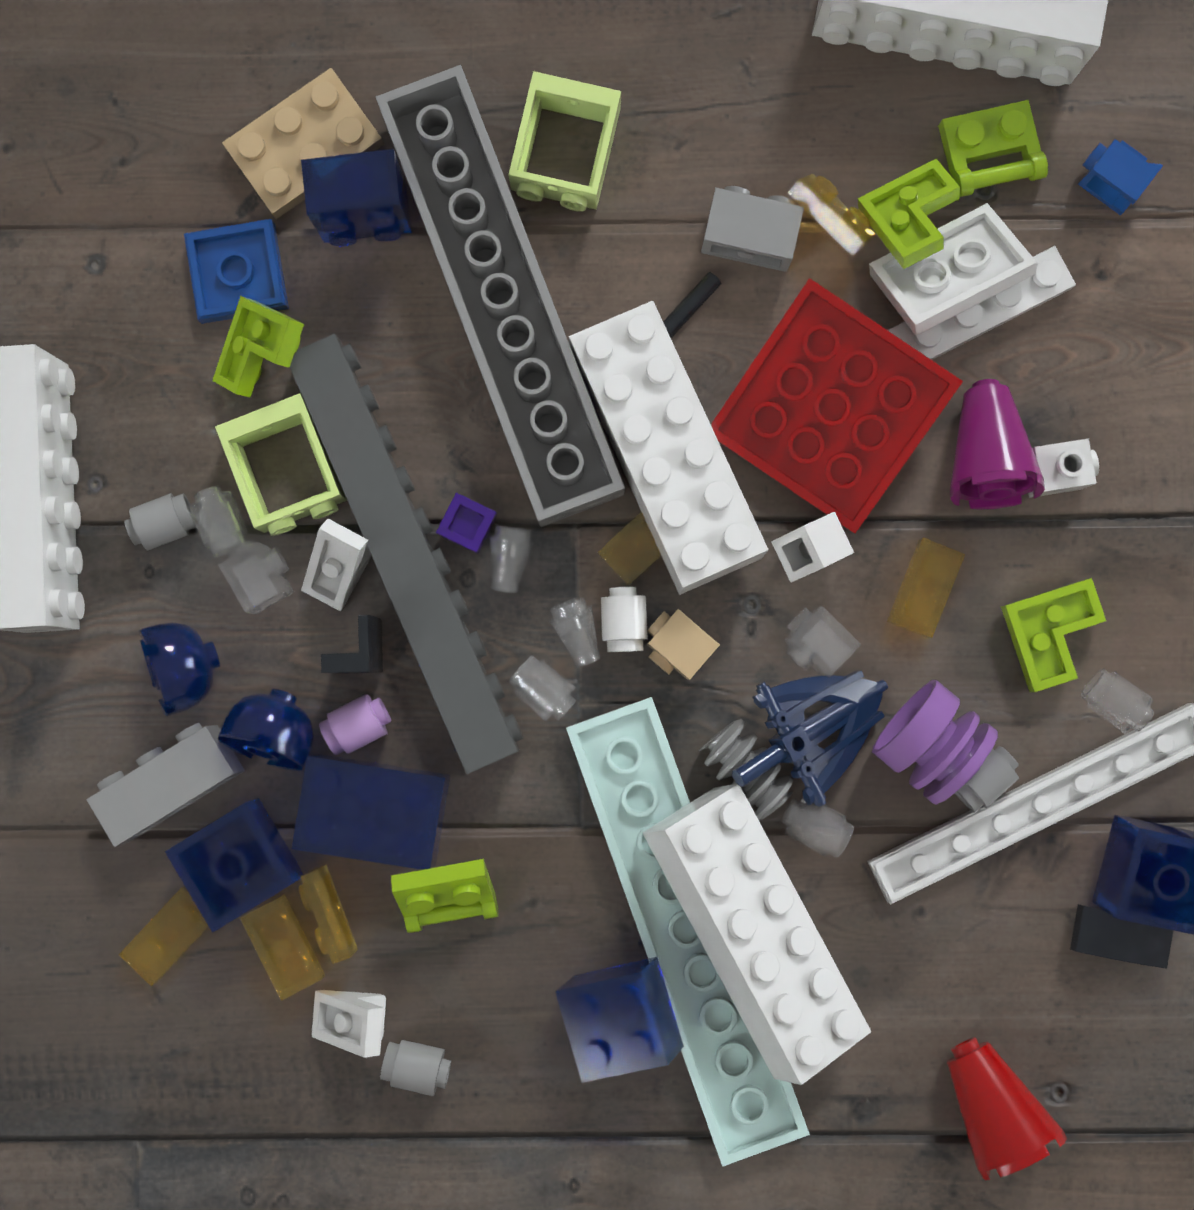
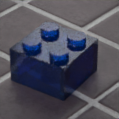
M394 149L301 160L307 216L324 243L330 242L333 246L343 247L355 244L357 239L374 237L377 241H393L399 239L401 234L412 233L406 180Z
M259 798L245 802L165 851L212 933L305 876Z
M1114 815L1092 902L1116 919L1194 935V831Z
M658 957L574 975L555 991L582 1083L668 1066L684 1047Z

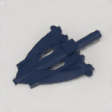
M862 670L846 676L806 677L788 681L771 688L765 682L756 686L757 695L752 698L760 709H766L768 713L767 721L765 722L767 728H775L778 734L768 739L771 747L732 771L733 779L740 787H744L779 763H793V770L790 773L793 778H801L805 785L802 792L807 805L814 803V805L820 807L826 804L824 793L842 776L853 762L864 744L871 727L885 717L882 711H878L883 692L888 689L887 683L884 680L875 682L862 679L864 675ZM818 701L831 703L805 719L804 711L809 706ZM841 728L837 740L827 748L822 749L817 745Z

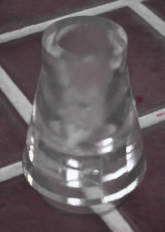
M496 525L495 534L490 535L491 589L510 593L518 592L520 579L534 545V542L530 541L531 530Z
M584 596L565 601L550 608L553 616L550 623L572 656L575 666L580 667L599 660L601 655L598 650L592 605L587 606Z

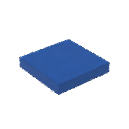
M272 219L184 233L197 319L201 324L233 319L240 296L255 300L276 311L289 309L276 226Z

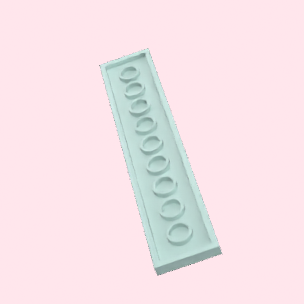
M652 697L566 727L722 1167L810 1135L792 1084L773 1078L643 835L644 831L690 803Z

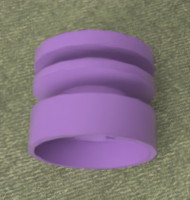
M931 680L921 687L888 722L873 745L872 753L897 773L916 762L917 764L910 776L909 784L918 790L925 786L923 796L932 804L937 805L947 800L977 773L993 749L998 738V731L987 723L978 726L980 716L974 711L967 712L953 722L952 719L960 705V699L939 681Z

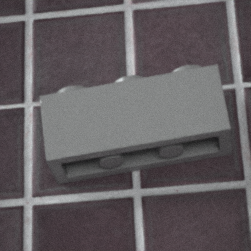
M196 723L175 736L178 743L171 748L163 751L161 747H157L136 760L139 767L124 776L122 771H118L97 784L100 791L86 800L114 847L131 842L245 771L218 725L202 727L200 723Z

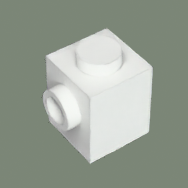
M1089 438L1032 448L1044 478L1045 491L1041 496L1082 490L1097 483L1095 476L1099 473V460L1096 452L1090 449ZM1033 491L1028 493L1029 498L1033 497Z
M835 512L771 541L791 583L854 553Z

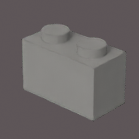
M727 186L724 189L715 188L701 253L787 272L793 259L804 207L794 205L793 200L783 196H770L768 199L752 196L750 191L738 186Z

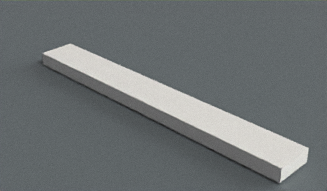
M1187 703L1001 795L988 808L982 806L975 813L970 810L867 861L886 901L891 905L1193 756L1194 703Z

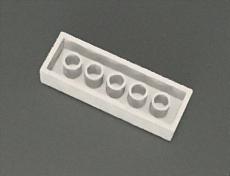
M819 0L812 36L822 37L825 42L835 45H842L847 42L864 45L868 50L876 53H886L889 51L906 53L918 61L937 59L953 62L954 66L961 69L970 70L979 67L995 70L999 75L1008 78L1020 76L1037 78L1043 84L1049 86L1070 85L1100 47L1108 0Z
M650 301L569 336V345L591 402L679 595L762 559L767 553L768 547L654 301Z
M35 344L0 346V630L23 633L79 630V619H82L84 616L85 604L81 592H78L77 575L82 571L83 559L80 549L76 547V529L80 527L81 513L78 504L74 502V484H77L79 479V468L76 459L72 457V440L77 435V424L73 413L70 411V395H73L75 392V379L68 364Z
M738 784L711 789L643 832L646 841L774 1079L802 1085L872 1032L742 788Z

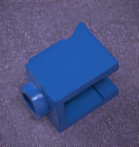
M1114 139L1108 147L1099 143L1087 157L1082 166L1088 169L1078 185L1121 216L1131 203L1134 204L1163 165L1146 162L1147 158L1123 140L1119 142Z

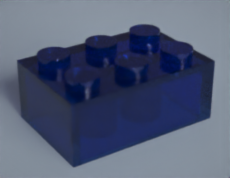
M322 754L307 756L291 849L420 870L433 868L437 862L450 775Z

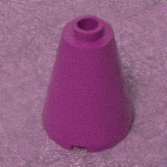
M983 379L973 383L972 388L968 389L963 395L950 485L951 501L954 505L959 506L960 499L968 500L970 509L982 510L999 509L1022 504L1021 495L1032 491L1034 499L1041 496L1045 491L1044 478L1009 387L1000 384L996 379Z

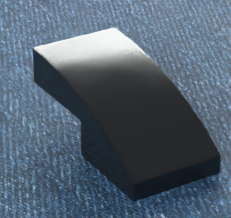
M1078 904L1070 950L1113 960L1167 969L1175 923L1157 918L1126 914L1112 909Z

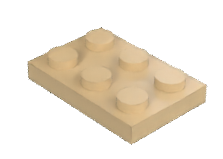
M332 68L222 142L275 219L291 210L384 145L381 136Z

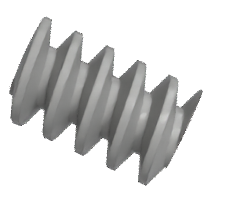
M742 719L728 724L699 749V751L707 748L710 750L704 762L706 766L719 762L722 764L716 776L718 780L731 777L732 771L767 749L762 747L751 751L756 743L757 736L754 733L739 736L746 724ZM777 764L744 787H741L746 793L745 796L750 805L758 807L755 815L759 821L777 810L793 794V791L787 793L793 782L789 775L775 779L780 771V764Z

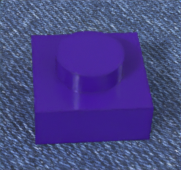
M455 493L436 533L478 554L498 514L492 509Z

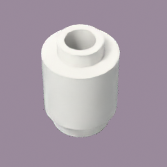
M636 587L609 588L610 596L601 597L602 641H607V652L644 651L643 640L648 639L646 596L637 595Z

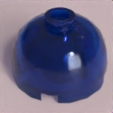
M169 622L138 629L142 637L140 643L153 687L161 690L163 698L158 701L164 715L167 717L186 711L203 701L213 686L212 669L220 667L214 643L212 641L204 643L196 630L180 623Z
M271 689L269 695L262 693L251 694L243 697L232 706L221 724L218 741L229 749L252 759L254 754L269 759L266 763L267 765L291 771H301L305 762L308 761L314 741L313 725L307 713L295 705L297 698L294 695L283 690Z

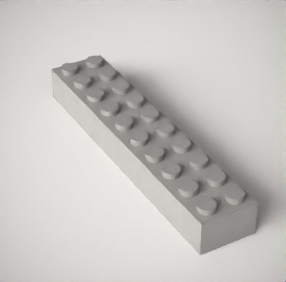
M458 65L376 96L382 116L540 527L624 496V484L462 66Z

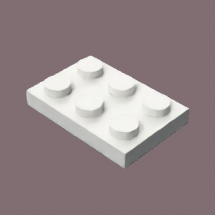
M988 203L938 228L944 237L943 250L905 269L901 267L891 253L869 263L870 276L915 336L1036 274V260Z

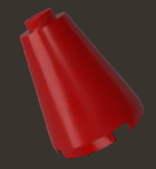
M973 1037L951 1048L954 1057L949 1059L947 1064L976 1167L982 1179L990 1180V1170L993 1169L997 1170L1000 1178L1025 1169L1050 1155L1045 1145L1055 1139L1059 1147L1066 1142L1067 1137L1063 1129L988 1041L979 1044L976 1037Z

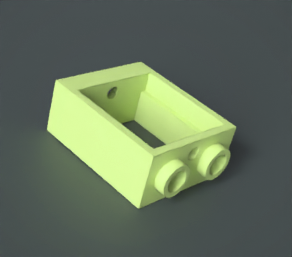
M533 71L508 174L511 190L517 191L518 196L530 201H542L543 198L560 201L563 207L574 211H585L586 207L597 210L621 110V91ZM542 109L603 122L589 186L527 172Z
M301 393L215 426L255 529L263 533L269 531L271 536L283 534L296 528V520L312 515L313 519L329 516L339 510L337 504L347 501ZM302 424L328 491L268 513L243 447Z

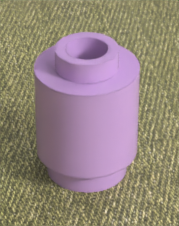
M365 694L328 713V719L320 722L319 727L324 740L334 755L344 751L350 754L388 734L386 724L391 722V718L380 698L372 700L368 694Z

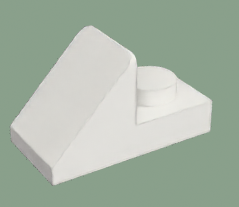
M327 519L318 530L301 591L341 611L372 557L367 547L368 540Z
M331 990L315 991L312 1037L364 1058L379 1056L381 1040L384 1034L386 997L375 993Z

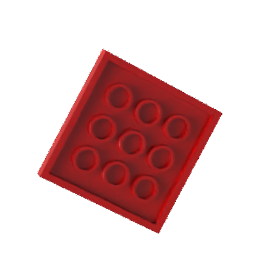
M809 278L711 423V427L720 443L826 515L835 512L840 524L856 533L963 381Z

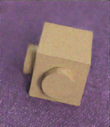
M679 609L672 616L664 611L647 630L653 637L647 644L653 650L649 658L668 675L675 669L687 680H690L720 646L719 643Z

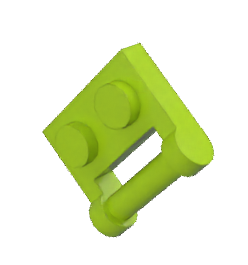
M1029 100L945 118L938 125L951 177L960 186V197L972 195L975 189L1023 178L1035 181L1044 179L1048 175L1047 158L1040 148ZM1021 152L1023 157L1021 161L972 172L967 166L968 163Z
M484 859L391 875L392 893L404 917L408 933L422 931L423 926L481 915H483L484 919L499 916L496 894Z

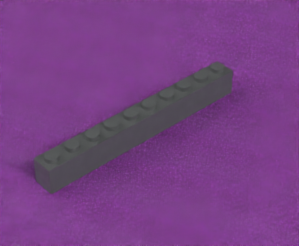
M332 334L298 349L294 353L290 369L362 535L368 540L367 546L465 772L469 774L518 752L520 748L517 742L524 738L514 715L505 716L499 700L504 698L505 694L495 672L487 675L480 658L487 656L478 632L469 633L462 617L469 614L464 599L458 589L451 592L444 575L451 573L447 560L441 548L433 551L426 534L433 532L429 519L423 507L415 509L408 494L415 491L412 480L405 466L397 468L390 452L397 450L394 439L387 425L379 427L373 414V411L379 409L376 398L369 384L361 387L355 371L362 368L351 343L343 346L336 334Z

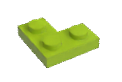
M934 159L858 198V211L901 267L905 269L944 249L943 235L927 216L959 200L960 186L941 163Z
M240 296L212 381L237 395L250 398L253 388L260 378L261 365L264 358L274 364L290 368L294 353L300 345V335L304 324L255 300Z
M1092 578L1001 606L1029 692H1038L1078 679L1064 635L1106 621Z

